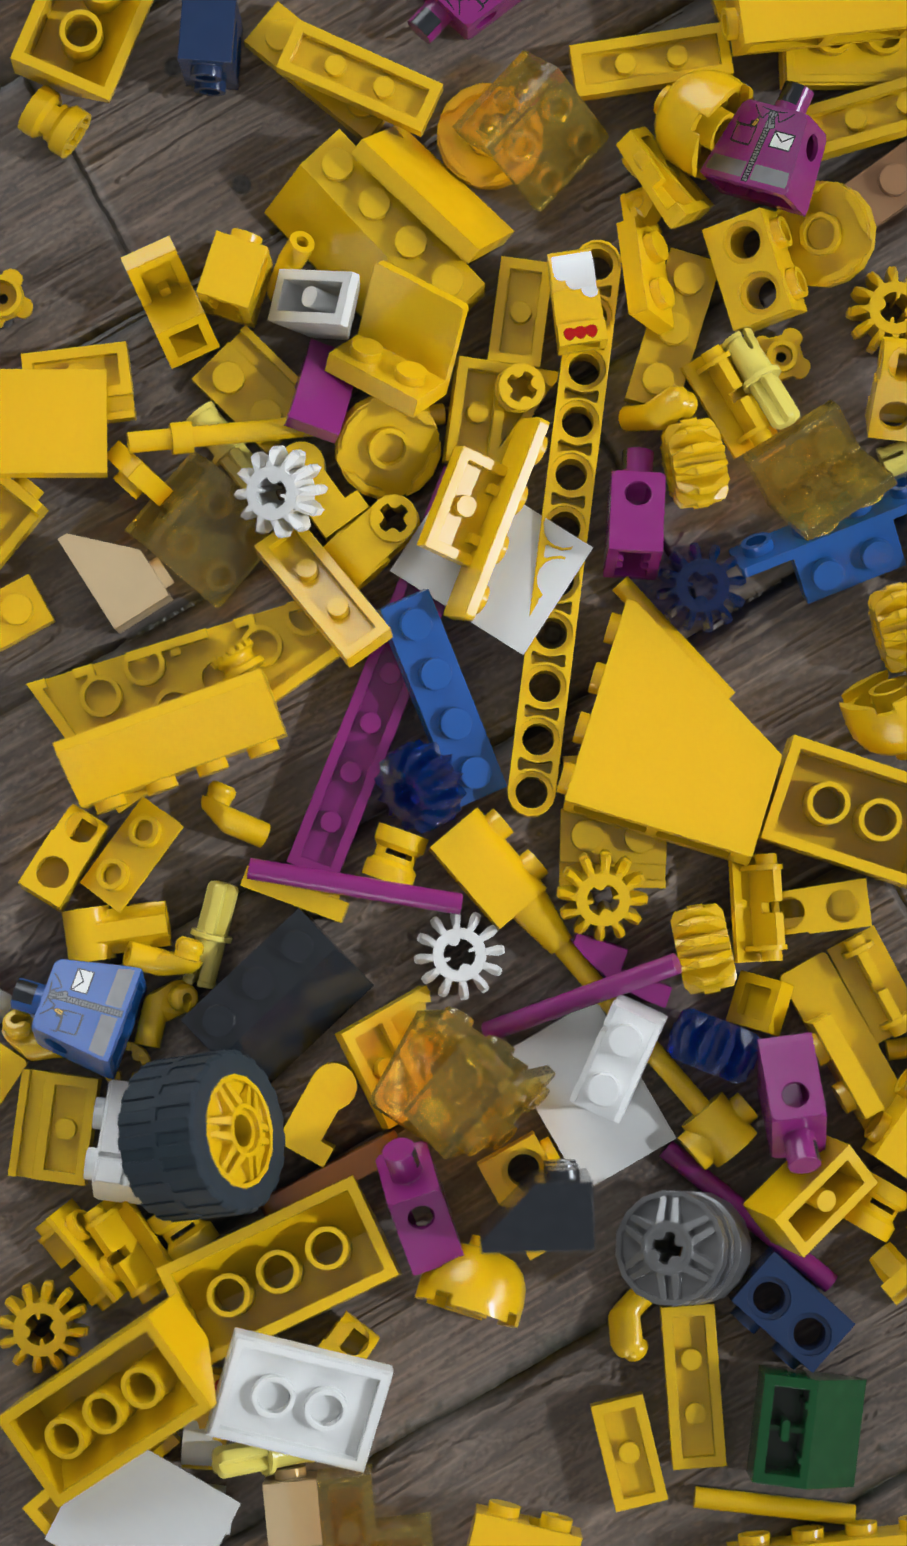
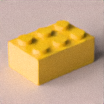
M792 735L787 738L757 840L907 889V772L797 735Z

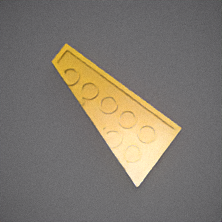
M291 601L279 607L242 616L221 625L194 631L126 652V654L78 667L72 669V671L47 679L43 678L26 685L64 738L222 682L224 673L221 670L215 671L211 666L212 662L225 652L231 654L229 649L233 647L236 650L235 646L249 638L254 643L252 652L255 655H262L265 659V662L257 669L260 668L267 676L276 703L340 656L295 601ZM146 788L125 795L128 804L116 809L117 812L122 814L139 802L142 797H146L148 795Z

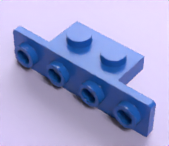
M907 474L895 477L887 486L870 493H856L847 496L839 505L820 513L802 514L794 518L790 525L770 533L759 532L746 537L740 545L728 550L731 560L745 578L791 560L801 594L808 604L905 566V558L893 519L907 514Z

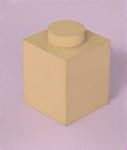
M297 1464L277 1468L274 1475L265 1476L262 1487L268 1546L323 1545L325 1531L319 1470L306 1472L305 1464Z

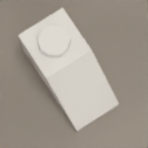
M279 269L268 321L311 338L348 340L360 292V275L350 271Z

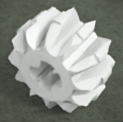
M280 445L272 446L269 454L263 451L255 452L250 456L253 468H241L237 473L241 480L247 484V487L236 490L234 496L240 500L247 499L249 504L243 509L240 517H243L245 520L257 517L256 532L266 534L274 530L278 538L290 537L293 529L298 532L310 529L309 516H319L324 511L321 504L314 498L316 495L325 494L329 489L324 484L315 485L313 480L319 474L322 467L318 464L305 466L306 452L301 449L292 450L288 454L286 448ZM277 483H283L286 493L280 495V497L285 499L283 501H280L276 495V490L282 489Z
M473 912L466 929L460 928L461 915L450 913L453 929L446 931L442 921L435 916L430 920V923L441 936L435 940L427 934L420 933L417 937V941L421 944L434 947L433 954L420 953L414 956L416 964L434 962L435 968L426 972L421 977L423 983L428 984L441 974L445 979L439 987L438 995L446 997L452 981L459 982L458 994L461 1000L469 998L466 981L472 978L482 993L488 991L489 986L479 973L484 969L492 975L500 976L502 968L486 962V955H502L505 953V947L503 945H494L485 948L483 942L493 937L498 932L497 928L491 925L478 936L474 930L480 922L481 914ZM460 939H464L472 944L473 947L468 949V951H475V958L471 965L462 963L459 970H456L446 963L451 960V957L444 958V950L447 944L456 946Z

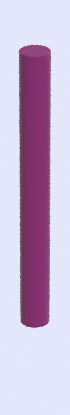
M250 858L247 879L456 915H460L463 894L255 858Z
M675 953L669 954L485 1021L481 1025L482 1033L488 1042H493L681 974L680 961Z
M674 1141L669 1142L659 1154L661 1159L700 1191L713 1193L730 1202L744 1218L747 1229L822 1291L826 1292L834 1284L838 1275L810 1252L803 1258L771 1243L744 1208L743 1204L746 1200L710 1170H704L682 1147Z

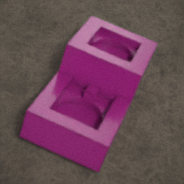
M310 339L284 426L335 444L342 428L353 386L325 371L329 352L336 348Z
M575 933L573 938L574 945L602 974L609 977L625 971V969H622L628 951L626 947L605 940L599 942L593 936L585 933ZM659 981L630 993L650 1003L666 1008L672 987Z

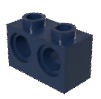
M182 0L178 62L186 87H194L195 93L205 96H223L226 94V90H239L243 25L237 0Z
M770 1247L764 1251L745 1273L741 1283L728 1294L731 1301L736 1304L730 1313L753 1334L761 1327L772 1336L776 1342L770 1349L794 1371L802 1363L813 1373L855 1326V1323ZM768 1281L777 1283L781 1290L778 1303L768 1309L755 1306L753 1293L756 1287ZM804 1318H815L819 1320L821 1325V1332L817 1340L806 1345L797 1343L793 1336L796 1324Z

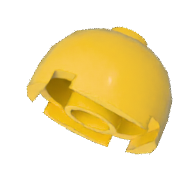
M695 70L675 81L672 86L668 85L663 88L654 104L656 143L663 156L687 175L706 180L707 178L700 172L703 164L742 102L749 99L754 100L753 89L738 78L719 70Z
M883 670L856 682L846 689L841 695L843 702H839V706L853 739L864 749L882 756L896 755L898 760H907V675L888 679V670Z
M472 1234L469 1244L461 1243L464 1256L457 1257L439 1268L421 1274L415 1298L427 1300L426 1303L467 1317L482 1321V1318L487 1319L488 1316L497 1319V1325L518 1328L526 1293L523 1273L516 1262L503 1254L481 1253L480 1236Z

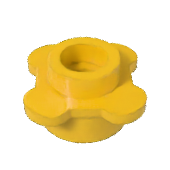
M6 269L0 275V295L4 294L8 297L6 303H0V328L8 320L16 317L26 319L33 312V303L25 297L21 287L23 277L15 269Z
M786 328L782 335L771 338L766 336L756 338L771 364L778 365L781 369V374L779 375L781 381L788 380L791 377L803 379L808 375L811 365L809 360L803 357L800 347L803 337L798 330ZM778 353L785 354L786 360L784 362L776 360Z

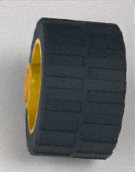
M234 1049L158 1059L141 1066L140 1071L134 1073L128 1083L127 1090L124 1091L117 1123L119 1138L117 1139L118 1150L121 1154L123 1172L127 1176L133 1194L141 1201V1205L149 1213L155 1214L156 1218L172 1222L249 1214L257 1211L259 1206H264L270 1199L272 1191L276 1189L285 1158L283 1157L285 1133L282 1110L279 1107L275 1089L271 1086L264 1070L258 1067L256 1061L250 1056L243 1055L240 1051Z

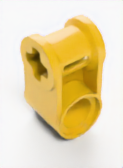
M397 494L385 495L378 499L358 519L339 531L324 546V549L358 590H360L380 574L391 562V559L407 546L420 526L419 514L412 502L406 497ZM392 509L393 512L398 514L406 510L408 513L403 517L407 525L405 530L399 533L397 529L390 528L385 532L383 528L387 524V520L384 517L386 511Z

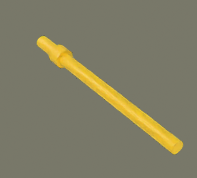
M443 403L432 404L425 409L433 417L436 425L445 424L446 416ZM286 418L192 426L191 421L169 423V427L165 429L127 432V446L129 453L171 450L172 455L194 453L195 447L314 436L284 426Z

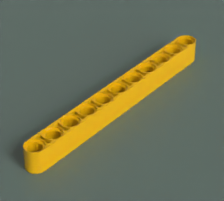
M591 240L583 244L579 249L590 248L593 258L604 259L611 268V273L608 277L596 280V286L600 292L603 317H605L608 341L605 349L561 356L530 615L538 604L539 598L543 596L537 585L539 569L552 559L565 560L566 558L563 556L545 558V546L549 545L561 551L572 549V547L561 548L555 546L547 539L544 533L545 518L551 522L559 517L572 519L579 528L577 538L585 543L588 540L621 274V256L617 248L610 242L603 240ZM578 361L590 362L596 367L598 378L589 385L578 384L571 379L569 368ZM572 413H580L590 420L592 430L584 437L575 438L565 432L562 421ZM565 465L577 466L585 475V483L576 490L563 489L556 480V472ZM585 561L572 580V589L560 598L545 621L559 623L566 632V641L556 649H548L539 644L535 637L524 653L507 798L511 808L518 815L526 818L539 817L545 814L553 805L556 796ZM539 674L552 675L559 684L560 691L558 696L549 702L536 700L529 691L530 681ZM533 726L546 728L553 737L552 748L543 755L531 754L523 745V734ZM533 778L539 780L544 785L546 799L541 806L527 808L518 802L516 788L521 781Z

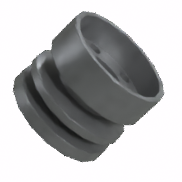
M661 1190L644 1196L625 1213L616 1233L615 1256L622 1277L637 1295L654 1304L670 1306L699 1305L724 1298L741 1283L750 1264L751 1238L744 1218L730 1202L713 1193ZM675 1239V1244L682 1247L681 1256H676V1252L668 1249L670 1240Z

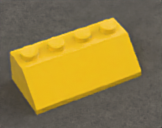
M35 0L10 57L14 73L41 85H48L62 94L110 103L154 0Z
M340 128L299 165L264 212L287 239L295 231H304L312 236L315 247L308 261L316 270L350 271L360 275V292L355 311L361 318L373 266L381 260H385L467 303L468 311L485 296V283L352 157L351 152L356 145Z
M259 668L53 742L52 744L80 806L85 809L95 806L99 815L127 805L128 802L125 795L146 788L148 796H153L179 786L176 777L196 770L199 778L223 771L229 768L227 758L247 752L249 759L252 760L278 751L280 747L277 740L286 738L288 735L267 676Z
M354 1175L157 1268L168 1296L170 1297L177 1293L208 1337L211 1366L226 1359L235 1327L275 1336L403 1274L386 1236Z
M174 1293L24 1394L0 1415L1 1428L57 1508L197 1419L217 1404L208 1337L177 1293Z

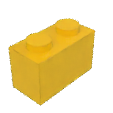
M827 1135L826 1149L819 1153L821 1165L818 1169L809 1173L797 1174L789 1170L786 1161L743 1204L744 1208L771 1243L803 1258L878 1183L850 1144Z

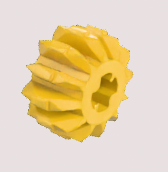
M895 266L888 267L885 272L884 282L874 271L868 273L865 277L868 289L855 286L850 294L852 299L859 305L849 307L846 311V318L852 321H862L861 324L853 329L851 336L856 340L868 334L872 339L868 343L866 351L870 354H873L878 349L883 336L907 339V276L903 282H899L898 271ZM886 302H890V309L895 304L902 309L903 313L897 319L898 323H894V317H891L889 321L882 317L881 312L885 308Z
M694 417L668 425L661 435L662 444L660 450L663 460L661 464L666 475L669 495L673 498L674 503L680 509H699L709 507L713 503L726 499L729 491L728 483L730 481L727 468L729 463L726 459L725 445L722 443L720 430L716 427L715 423L710 418L697 419Z
M900 581L886 585L882 589L873 592L868 600V615L871 620V630L874 634L875 643L881 660L892 674L903 671L907 673V582L902 583Z
M608 849L601 850L599 855L600 865L593 866L591 858L586 852L580 854L579 859L584 871L580 873L575 868L566 866L563 870V875L574 885H562L556 889L558 898L571 901L560 909L562 919H571L580 915L575 921L574 933L583 934L592 924L594 925V939L599 942L604 940L606 926L612 925L613 932L617 938L624 937L625 931L621 920L624 918L631 924L638 925L642 920L641 915L631 906H642L648 903L647 893L633 890L645 882L643 873L639 871L625 876L631 865L630 858L625 855L617 861L614 867H611V854ZM607 885L612 886L610 890L614 900L611 903L602 900L597 906L594 905L590 890L596 888L602 891Z
M700 903L675 911L670 921L677 956L682 968L681 975L684 988L691 995L699 993L707 995L721 992V989L734 986L737 974L723 909L716 903L706 905Z
M46 1280L43 1283L41 1296H39L35 1286L28 1282L21 1287L24 1301L10 1295L4 1302L7 1309L14 1315L0 1316V1327L13 1330V1333L0 1340V1346L2 1349L10 1348L15 1344L20 1347L21 1350L12 1360L17 1366L21 1365L28 1355L33 1356L32 1369L34 1373H41L44 1370L46 1356H48L51 1365L57 1371L61 1370L66 1365L63 1351L70 1356L78 1357L83 1350L80 1344L72 1337H86L90 1333V1327L82 1323H74L73 1320L84 1315L87 1312V1307L85 1304H78L69 1309L66 1303L73 1297L75 1292L71 1287H67L56 1298L54 1297L55 1284L53 1280ZM36 1314L37 1320H40L45 1314L53 1319L50 1330L55 1334L53 1338H51L49 1332L43 1338L34 1333L38 1324L32 1319L33 1315Z

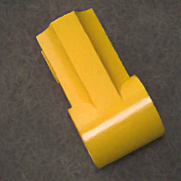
M166 901L130 904L121 913L117 912L114 908L110 909L109 905L61 912L68 960L93 962L117 958L116 954L124 953L129 941L157 948L172 946L171 925Z

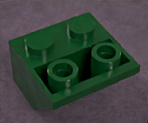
M759 1365L746 1469L751 1482L804 1490L854 1487L867 1379Z

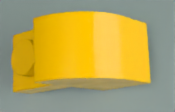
M170 236L121 257L128 276L172 369L220 347Z

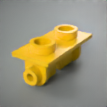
M718 344L680 369L709 418L720 430L721 438L732 457L736 459L778 434V432L771 426L752 393L746 394L743 391L744 381L729 358L731 353L729 350L725 352L722 344Z
M142 797L80 883L117 912L121 913L184 826L148 799Z
M777 853L755 854L752 856L748 866L728 861L734 963L783 961L782 950H788V946L785 944L783 912L771 913L770 902L783 901L781 880L783 864H777Z
M872 925L827 949L834 966L877 1044L892 1036L895 1038L906 1033L907 987L875 926Z
M72 1198L35 1228L41 1236L37 1241L43 1245L61 1269L74 1258L82 1267L69 1276V1279L87 1299L91 1307L97 1304L103 1312L128 1291L113 1268L114 1265L125 1257L118 1251L107 1258L105 1257L89 1231H86L84 1228L88 1225L83 1216L86 1211L81 1209Z
M103 1200L83 1214L88 1222V1225L84 1228L86 1231H89L105 1257L107 1258L117 1250L125 1257L114 1265L113 1268L130 1292L129 1295L132 1299L137 1296L141 1303L145 1304L165 1289L157 1268L173 1260L142 1216L136 1204H130L128 1201L114 1202Z

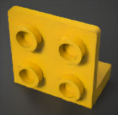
M381 260L373 266L358 334L329 352L325 371L414 418L447 394L468 312V305L462 300L393 264Z

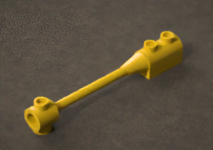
M477 807L429 848L431 854L497 930L501 929L513 918L541 947L550 954H555L582 986L603 979L600 973L570 940L572 936L547 894V887L541 881L548 874V871L529 849L519 856L506 841L514 832L495 809L490 810L484 815ZM616 997L598 1003L606 1014H608ZM658 1041L656 1042L648 1063L692 1113L682 1125L685 1131L677 1139L704 1170H707L712 1164L720 1167L740 1152L757 1135V1131L751 1126V1123L758 1118V1115L739 1093L728 1099L723 1092H720L708 1100Z

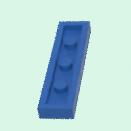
M429 589L420 590L376 609L377 613L391 628L393 638L388 641L454 806L462 807L507 787Z

